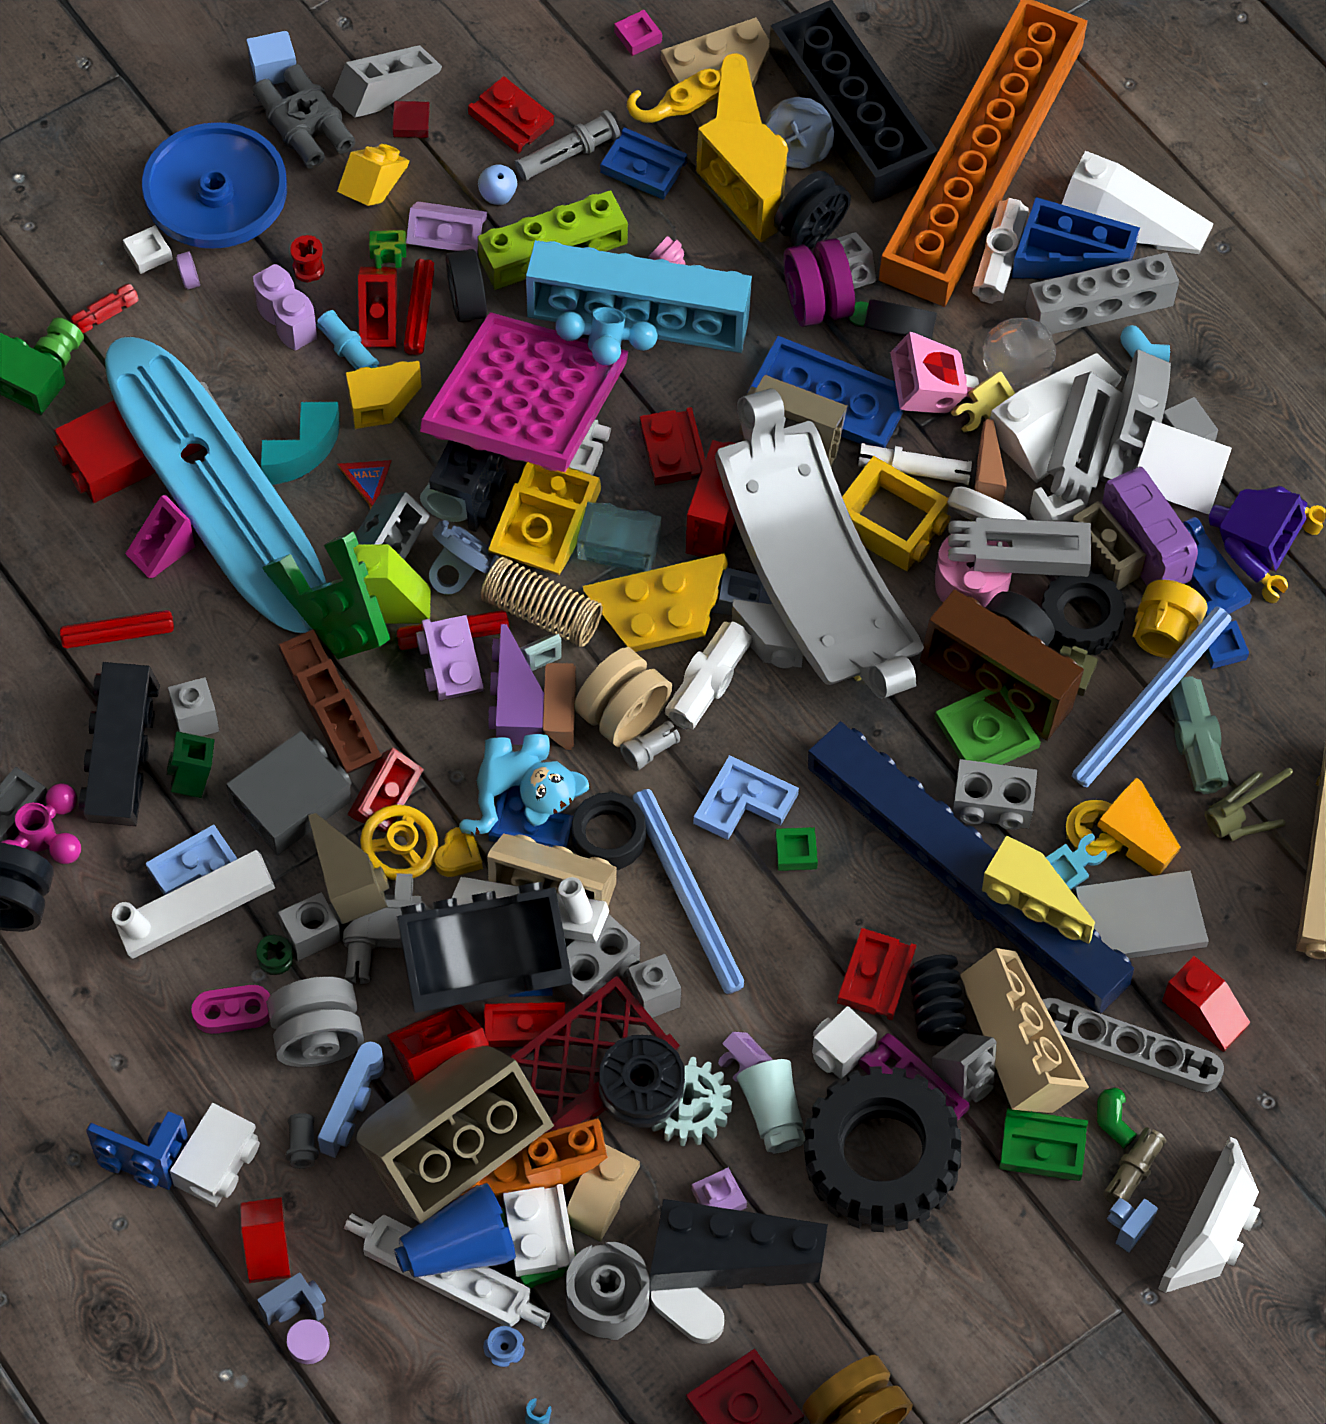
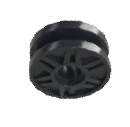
M816 171L798 182L786 195L776 212L774 226L783 236H790V241L794 246L805 245L812 249L818 241L827 239L839 226L849 209L851 195L844 187L835 185V181L826 171Z
M634 1034L618 1040L606 1051L599 1069V1097L604 1109L616 1121L631 1127H652L665 1122L677 1111L683 1097L685 1066L679 1053L667 1041L653 1035ZM638 1075L648 1077L652 1083L641 1087L635 1085L631 1079Z

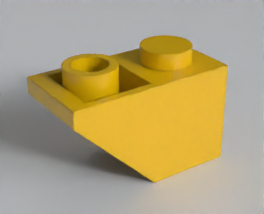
M380 144L378 147L367 146L365 149L350 152L337 192L367 206L382 203L408 167L410 160L399 156L400 151L397 148L386 144Z
M400 361L388 366L376 368L362 367L356 371L346 372L348 396L355 429L390 424L395 420L422 387L419 361Z

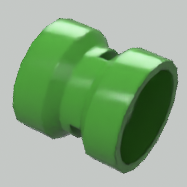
M57 317L53 318L47 327L46 337H41L33 349L41 353L47 352L54 355L61 362L64 369L71 359L70 352L80 346L84 336L73 323Z

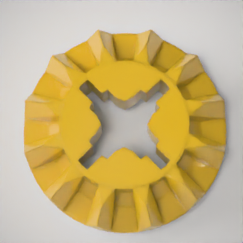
M1088 800L1078 804L1071 810L1066 821V839L1071 841L1075 851L1078 849L1080 840L1084 836L1092 834L1091 830L1086 828H1092L1094 823L1097 822V818L1100 819L1112 805L1111 803L1102 800ZM1105 832L1101 833L1096 841L1094 840L1088 844L1086 851L1089 855L1096 856L1105 850L1108 857L1116 851L1120 852L1123 844Z

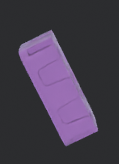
M1139 466L1108 480L1105 484L1102 504L1147 555L1143 564V571L1141 572V578L1146 586L1156 580H1172L1182 584L1190 582L1198 555L1197 545L1147 471Z

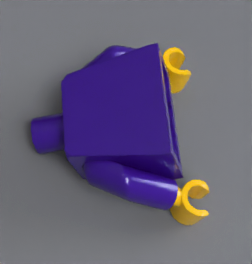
M1282 486L1262 490L1244 489L1240 491L1231 508L1216 504L1212 507L1209 514L1210 526L1220 528L1225 551L1256 583L1260 581L1264 585L1262 595L1269 603H1276L1280 598L1277 592L1272 590L1271 586L1277 587L1282 593H1285L1288 588L1287 580L1283 576H1271L1268 573L1269 570L1276 572L1302 527L1307 533L1317 535L1322 530V523L1326 519V509L1324 507L1316 505L1308 508L1307 502L1301 499L1300 494L1292 493Z

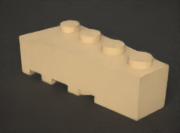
M995 948L960 974L965 986V993L972 1004L983 1036L993 1037L997 1042L995 1067L1012 1110L1053 1113L1089 1088L1016 951Z

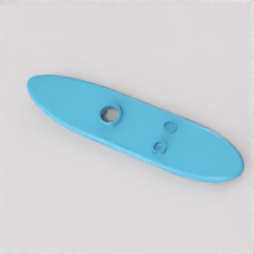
M124 337L115 340L107 350L105 367L109 387L118 410L143 454L182 512L190 519L191 525L237 591L268 620L292 632L306 633L313 630L267 576L262 567L274 559L291 554L309 587L313 588L326 583L318 557L305 533L229 421L201 383L171 353L141 338ZM189 444H200L207 449L208 453L204 457L205 461L197 460L195 464H190L181 458V452Z

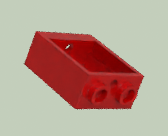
M715 440L711 442L687 513L685 550L687 554L706 558L725 553L735 518L722 484L715 454L718 449L735 444L733 442L723 443Z

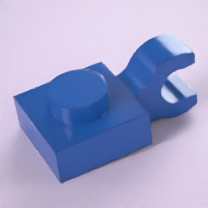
M1217 600L1206 602L1208 609L1204 619L1215 607H1220ZM1236 620L1231 621L1204 652L1211 669L1247 660L1249 651Z

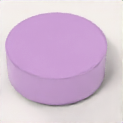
M190 251L178 254L176 261L184 287L188 290L199 287L200 282Z
M301 1320L295 1323L287 1334L288 1351L292 1358L299 1363H317L326 1356L329 1350L328 1332L316 1320Z

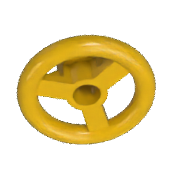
M391 805L376 811L369 817L361 832L360 845L361 849L368 854L374 868L382 867L387 879L396 881V873L412 874L414 879L425 873L433 864L434 855L438 849V836L433 823L421 811L406 805ZM390 817H403L401 821H397L389 827L385 838L372 840L375 829L382 821ZM414 821L422 828L427 840L426 851L422 859L414 850L418 842V831L413 825ZM394 837H404L407 844L403 846L398 845L394 841ZM391 851L394 854L402 855L411 867L406 869L391 868L383 864L377 858L375 852Z

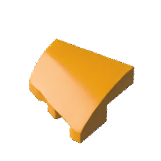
M1138 778L1121 793L1097 824L1099 828L1129 848L1126 853L1128 858L1154 876L1161 875L1181 848L1144 784Z

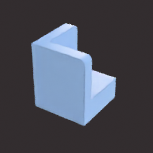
M281 31L246 39L249 62L255 83L263 79H269L272 84L285 82L284 72L290 66L296 64V57L289 33Z

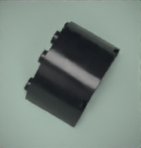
M542 882L520 885L518 886L520 894L496 898L495 891L472 895L473 903L458 905L457 899L452 898L433 902L434 909L427 911L425 903L400 907L402 915L396 917L414 1013L573 983L556 888L543 889Z

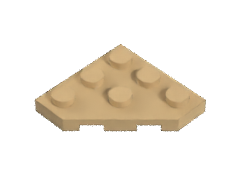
M755 17L661 50V60L674 84L677 85L703 69H720L723 59L729 54H741L747 60L752 87L754 88L758 79V73L769 55V39ZM718 97L691 112L698 127L716 118Z

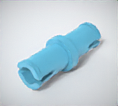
M334 310L327 311L317 320V328L333 343L334 351L337 355L345 357L355 370L362 367H378L379 361L363 346L359 334L356 331H350Z

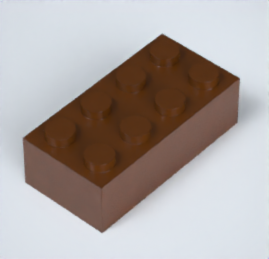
M955 589L929 619L923 644L924 649L920 657V662L971 694L978 693L984 689L997 692L985 697L984 701L1015 720L1016 716L999 692L1005 685L1008 689V698L1011 703L1021 710L1035 734L1047 741L1072 711L1084 669L1078 666L1072 658L1062 656L1046 646L1038 637L1028 635L1015 627L1007 618L997 616L981 606L973 597L965 596Z

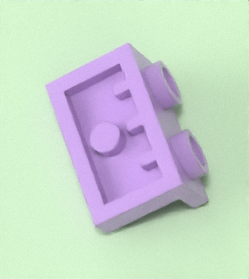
M467 615L430 622V619L422 620V631L416 632V638L420 654H428L431 668L424 669L429 692L436 690L438 701L482 692L484 687Z

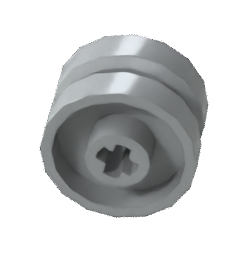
M313 977L298 980L281 987L272 993L266 1001L271 1027L276 1030L273 1038L277 1059L285 1065L313 1067L333 1063L355 1053L364 1043L360 1017L354 1014L357 1011V1002L353 984L346 979Z

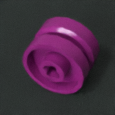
M837 238L818 241L813 253L805 245L786 248L783 258L786 287L793 313L799 325L807 327L820 324L823 321L825 312L833 320L852 317L855 311L854 286L849 262L840 241Z

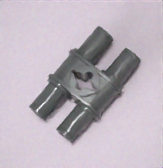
M299 64L290 66L283 75L284 81L294 92L292 96L283 99L269 79H263L254 85L253 95L266 110L267 122L274 126L282 136L283 144L297 152L307 168H316L324 161V152L313 139L320 134L327 136L339 154L347 153L354 147L355 138L343 124L340 109L332 105L325 95L324 88L313 84Z

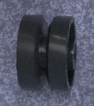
M0 843V930L17 932L34 930L41 924L45 909V899L43 897L50 891L54 867L39 854L20 846Z

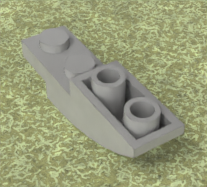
M1139 349L1135 351L1122 390L1124 396L1100 473V481L1106 483L1108 480L1137 468L1152 421L1162 422L1169 389L1171 363Z

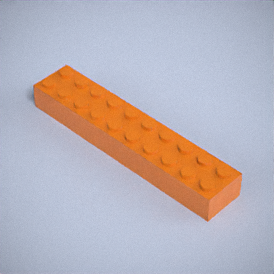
M1020 0L882 254L879 274L880 282L943 307L946 306L996 212L999 201L1005 195L1083 47L1088 20L1035 0Z

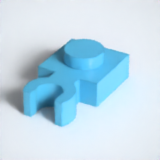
M1093 833L1084 836L1080 840L1076 851L1072 852L1067 844H1064L1046 857L1070 890L1089 878V874L1084 869L1086 865H1098L1107 857L1105 850L1096 856H1091L1087 853L1086 846L1095 840Z

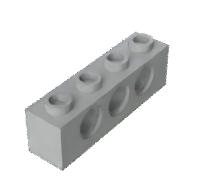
M1166 252L1029 284L1025 310L1036 338L1171 307L1174 305L1179 279Z

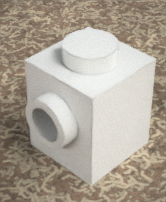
M847 1006L833 1020L826 1018L815 1029L813 1033V1058L822 1070L827 1073L833 1072L842 1079L858 1064L859 1059L874 1049L877 1032Z

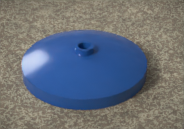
M204 123L176 132L154 150L144 168L142 191L149 216L166 235L194 247L225 248L247 242L271 226L279 216L286 201L287 177L279 152L259 133L231 123Z

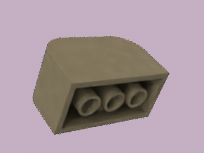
M479 1046L463 1051L448 1059L377 1110L360 1127L357 1133V1141L396 1206L422 1224L554 1125L517 1061L493 1047Z

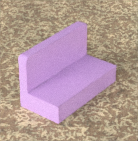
M416 202L410 208L406 243L452 251L474 249L478 254L477 236L481 235L482 224L487 218V212Z

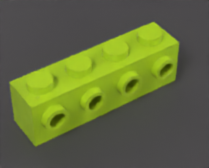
M611 190L601 194H592L584 200L569 205L557 206L549 212L534 217H525L517 223L502 228H493L477 236L478 257L494 290L526 279L535 240L543 242L555 241L562 245L580 248L591 247L605 252L628 244V222Z

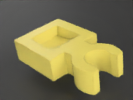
M1001 371L996 372L968 392L973 400L972 403L957 405L953 408L951 414L957 416L966 411L970 415V421L961 429L963 432L972 431L979 426L982 416L985 420L990 419L991 411L1014 395L1015 392Z

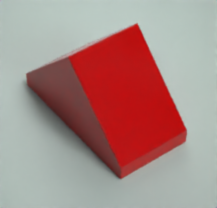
M282 1197L242 1202L241 1229L249 1283L291 1278Z

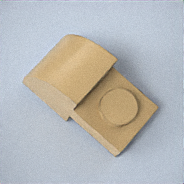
M606 1144L608 1158L587 1173L582 1174L567 1207L570 1227L600 1242L620 1209V1201L640 1168V1161Z

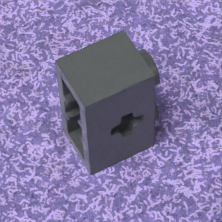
M407 492L378 496L356 533L358 544H389L405 559L429 519L430 514Z

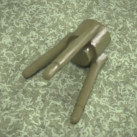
M1286 768L1238 798L1262 778L1263 773L1257 771L1222 800L1209 806V809L1205 811V818L1214 835L1218 838L1227 835L1232 842L1245 835L1283 827L1285 825L1283 819L1241 827V823L1246 821V815L1242 806L1290 776L1293 770Z

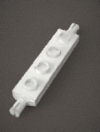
M353 1213L349 1216V1220L347 1219L345 1230L365 1239L363 1249L365 1256L503 1326L512 1327L522 1318L541 1329L545 1327V1322L547 1323L550 1312H546L529 1303V1287L489 1267L413 1278L409 1271L402 1273L394 1254V1249L400 1247L398 1239L412 1228L386 1215L381 1216L374 1224Z

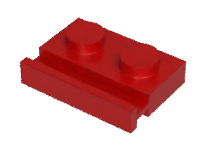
M505 76L482 93L476 103L473 104L471 102L468 105V114L518 154L522 151V147L527 143L530 145L554 125V115Z
M688 407L686 411L682 412L671 410L639 416V425L655 486L690 480L691 476L701 475L705 456L692 407Z
M861 928L837 1003L875 1015L877 1013L887 1016L888 1020L893 1021L917 945L912 943L907 945L899 942L900 939Z

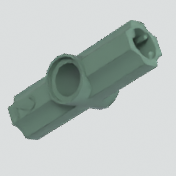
M1193 676L1183 677L1168 694L1176 720L1174 726L1176 745L1179 753L1186 757L1194 791L1202 792V794L1215 793L1219 789L1227 787L1229 781L1220 751L1221 730L1219 722L1215 715L1210 714L1201 679H1195Z

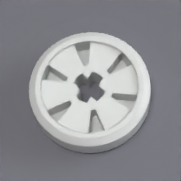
M962 486L955 487L947 501L953 511L971 521H976V517L1027 520L1025 516L1009 506Z

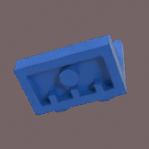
M168 1111L162 1123L157 1122L153 1126L148 1138L149 1147L93 1123H90L86 1129L97 1163L102 1168L113 1173H119L122 1170L132 1174L138 1183L148 1188L155 1189L158 1185L170 1190L173 1184L170 1170L189 1141L183 1117Z

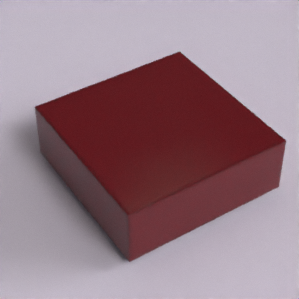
M394 101L393 137L429 138L430 103Z

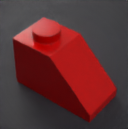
M360 267L358 273V304L361 343L364 347H396L397 268L381 267V269H377L375 267Z
M1193 956L1168 982L1162 1002L1221 1051L1224 1052L1249 1026L1250 1021L1226 981L1196 956Z

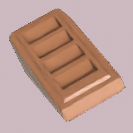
M986 419L983 422L974 491L1003 503L1006 479L994 421Z

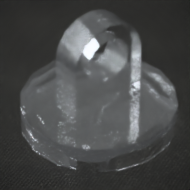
M1012 318L1000 322L989 331L983 343L982 357L987 373L990 376L1001 371L1010 385H1015V388H1026L1049 375L1056 358V345L1051 332L1042 323L1030 318Z

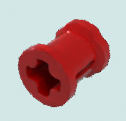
M310 235L296 238L290 246L291 256L294 260L292 267L295 277L306 283L319 280L325 272V265L321 258L323 254L322 243L318 238Z

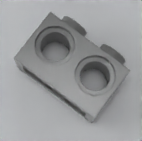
M960 759L952 809L954 817L968 824L985 822L999 824L1001 827L1010 830L1019 828L1029 829L1034 806L1037 770ZM975 791L983 797L973 798L967 795V792ZM1016 797L1019 800H1021V802L1011 803L1007 801L1005 798Z
M608 914L597 943L574 940L566 947L573 983L557 987L575 1004L579 1005L614 977H628V968L640 963V942ZM614 946L619 948L621 952L615 955H608L602 950L606 947ZM579 972H587L593 977L587 981H580L573 976Z

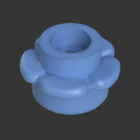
M508 1326L497 1327L489 1333L488 1339L484 1341V1353L492 1359L494 1365L508 1367L511 1362L517 1363L523 1357L525 1348L522 1346L524 1338L514 1328ZM507 1344L509 1347L507 1350H502L500 1346Z

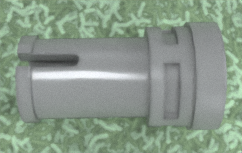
M667 720L642 737L637 736L621 744V754L632 770L638 771L653 761L655 755L673 744L679 743L680 735L677 729L670 733V729L674 728V725Z

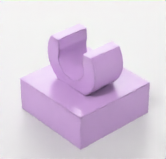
M732 1032L722 1043L730 1052L724 1053L720 1057L718 1064L721 1067H728L736 1059L739 1062L740 1068L733 1076V1079L737 1081V1075L743 1070L773 1059L748 1033Z
M729 1167L692 1184L691 1190L698 1204L740 1211L747 1207V1201Z

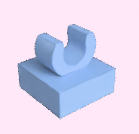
M1119 1198L1109 1212L1111 1213L1107 1217L1111 1224L1120 1229L1116 1244L1129 1253L1153 1223L1158 1208L1144 1198L1135 1210L1127 1201Z

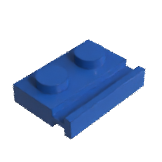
M624 127L619 139H616L601 162L600 173L664 200L680 175L681 168L686 165L687 154Z

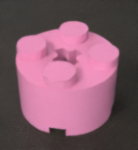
M949 536L944 540L938 552L935 571L936 593L942 602L955 589L965 596L973 597L981 606L986 607L996 594L1009 590L1012 573L974 571V562L952 561L948 558V550L952 548L948 545ZM987 541V545L997 546V542H1002V547H1010L1006 541Z

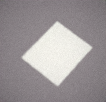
M1152 421L1137 467L1141 466L1147 471L1166 500L1209 515L1232 448Z

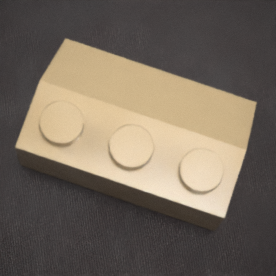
M503 833L490 849L487 856L489 882L513 886L542 882L543 889L555 887L556 893H559L560 883L566 878L575 877L582 882L588 899L606 901L607 905L610 903L616 886L617 867L612 866L605 859L599 857L585 858L573 854L571 850L562 846L549 847L536 843L535 840L525 835L518 834L512 836Z

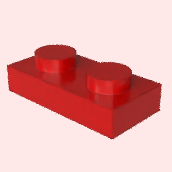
M565 1002L484 1004L485 1036L490 1047H524L565 1015ZM565 1028L556 1035L565 1036ZM546 1042L542 1046H564V1044Z

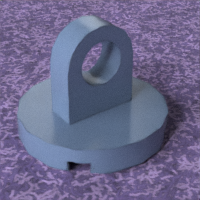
M793 97L782 100L771 109L765 120V125L775 135H780L787 144V167L801 169L810 167L811 164L824 159L833 146L835 128L831 115L823 105L810 98Z
M447 520L439 521L432 531L433 536L444 548L431 566L429 580L436 591L442 594H454L464 587L476 569L488 574L494 562L500 557L498 555H495L493 558L488 556V546L460 526L456 527L453 525L451 529H448L449 522ZM444 565L454 566L458 570L459 579L453 584H444L438 578V570Z

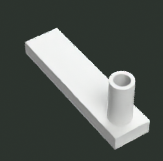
M255 850L138 909L128 902L119 903L112 911V919L116 924L127 954L134 959L275 889V886L261 854Z
M460 877L452 898L457 899L458 905L473 903L472 895L495 891L496 898H502L520 893L518 886ZM566 878L559 885V893H556L564 937L597 943L610 911L606 901L588 899L582 882L578 878Z

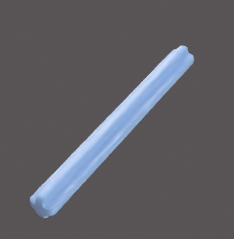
M1217 606L1209 613L1072 773V777L1076 782L1084 787H1088L1227 627L1231 621V616L1224 609Z
M644 789L641 792L635 793L633 801L638 804L645 816L646 832L723 991L726 994H732L741 990L744 987V979L652 791Z

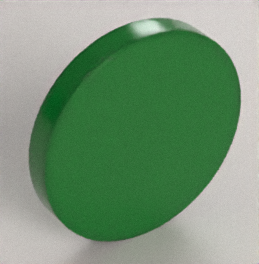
M862 301L855 303L854 314L852 317H848L853 325L864 327L869 303Z

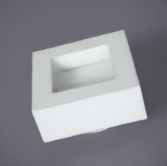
M156 225L123 239L124 248L140 274L173 260L172 252Z

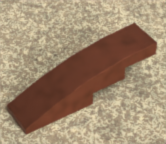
M314 629L279 644L278 649L301 695L345 772L348 774L381 759L382 756L349 689L345 688L332 660L328 659Z

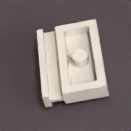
M563 1184L547 1189L539 1187L503 1193L507 1224L516 1254L514 1259L516 1277L556 1271L558 1268L569 1266L575 1257Z

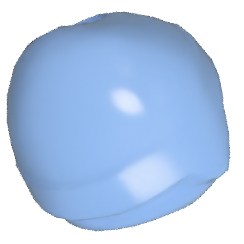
M490 166L479 176V192L487 202L494 205H504L509 202L516 191V175L507 166Z

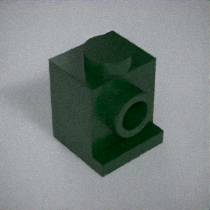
M176 731L173 752L170 753L166 775L173 776L171 792L202 798L212 766L215 739Z

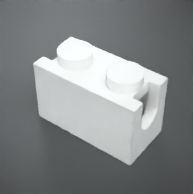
M212 1103L170 1170L174 1186L217 1207L223 1196L228 1198L234 1191L239 1178L237 1173L243 1163L249 1164L258 1151L260 1142L258 1141V1136L253 1134L256 1129L255 1124Z

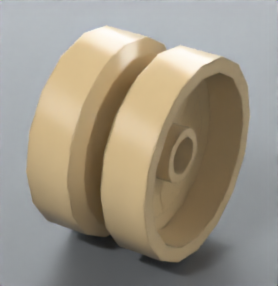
M630 647L621 648L609 655L587 678L575 700V711L592 726L600 724L599 732L613 745L620 747L626 741L640 736L660 715L671 695L672 683L654 668L647 670V662Z

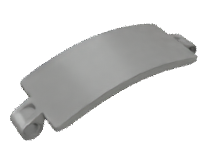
M773 388L739 398L737 410L745 441L718 449L715 459L743 542L756 572L787 630L809 664L827 685L859 675L871 691L881 699L916 687L915 670L908 658L920 654L924 649L918 633L889 592L861 542L839 491L820 434L814 423L806 421L784 428L786 418L784 417L783 401L779 393Z

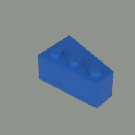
M1036 197L1014 257L1012 278L1053 279L1131 261L1136 250L1140 227Z

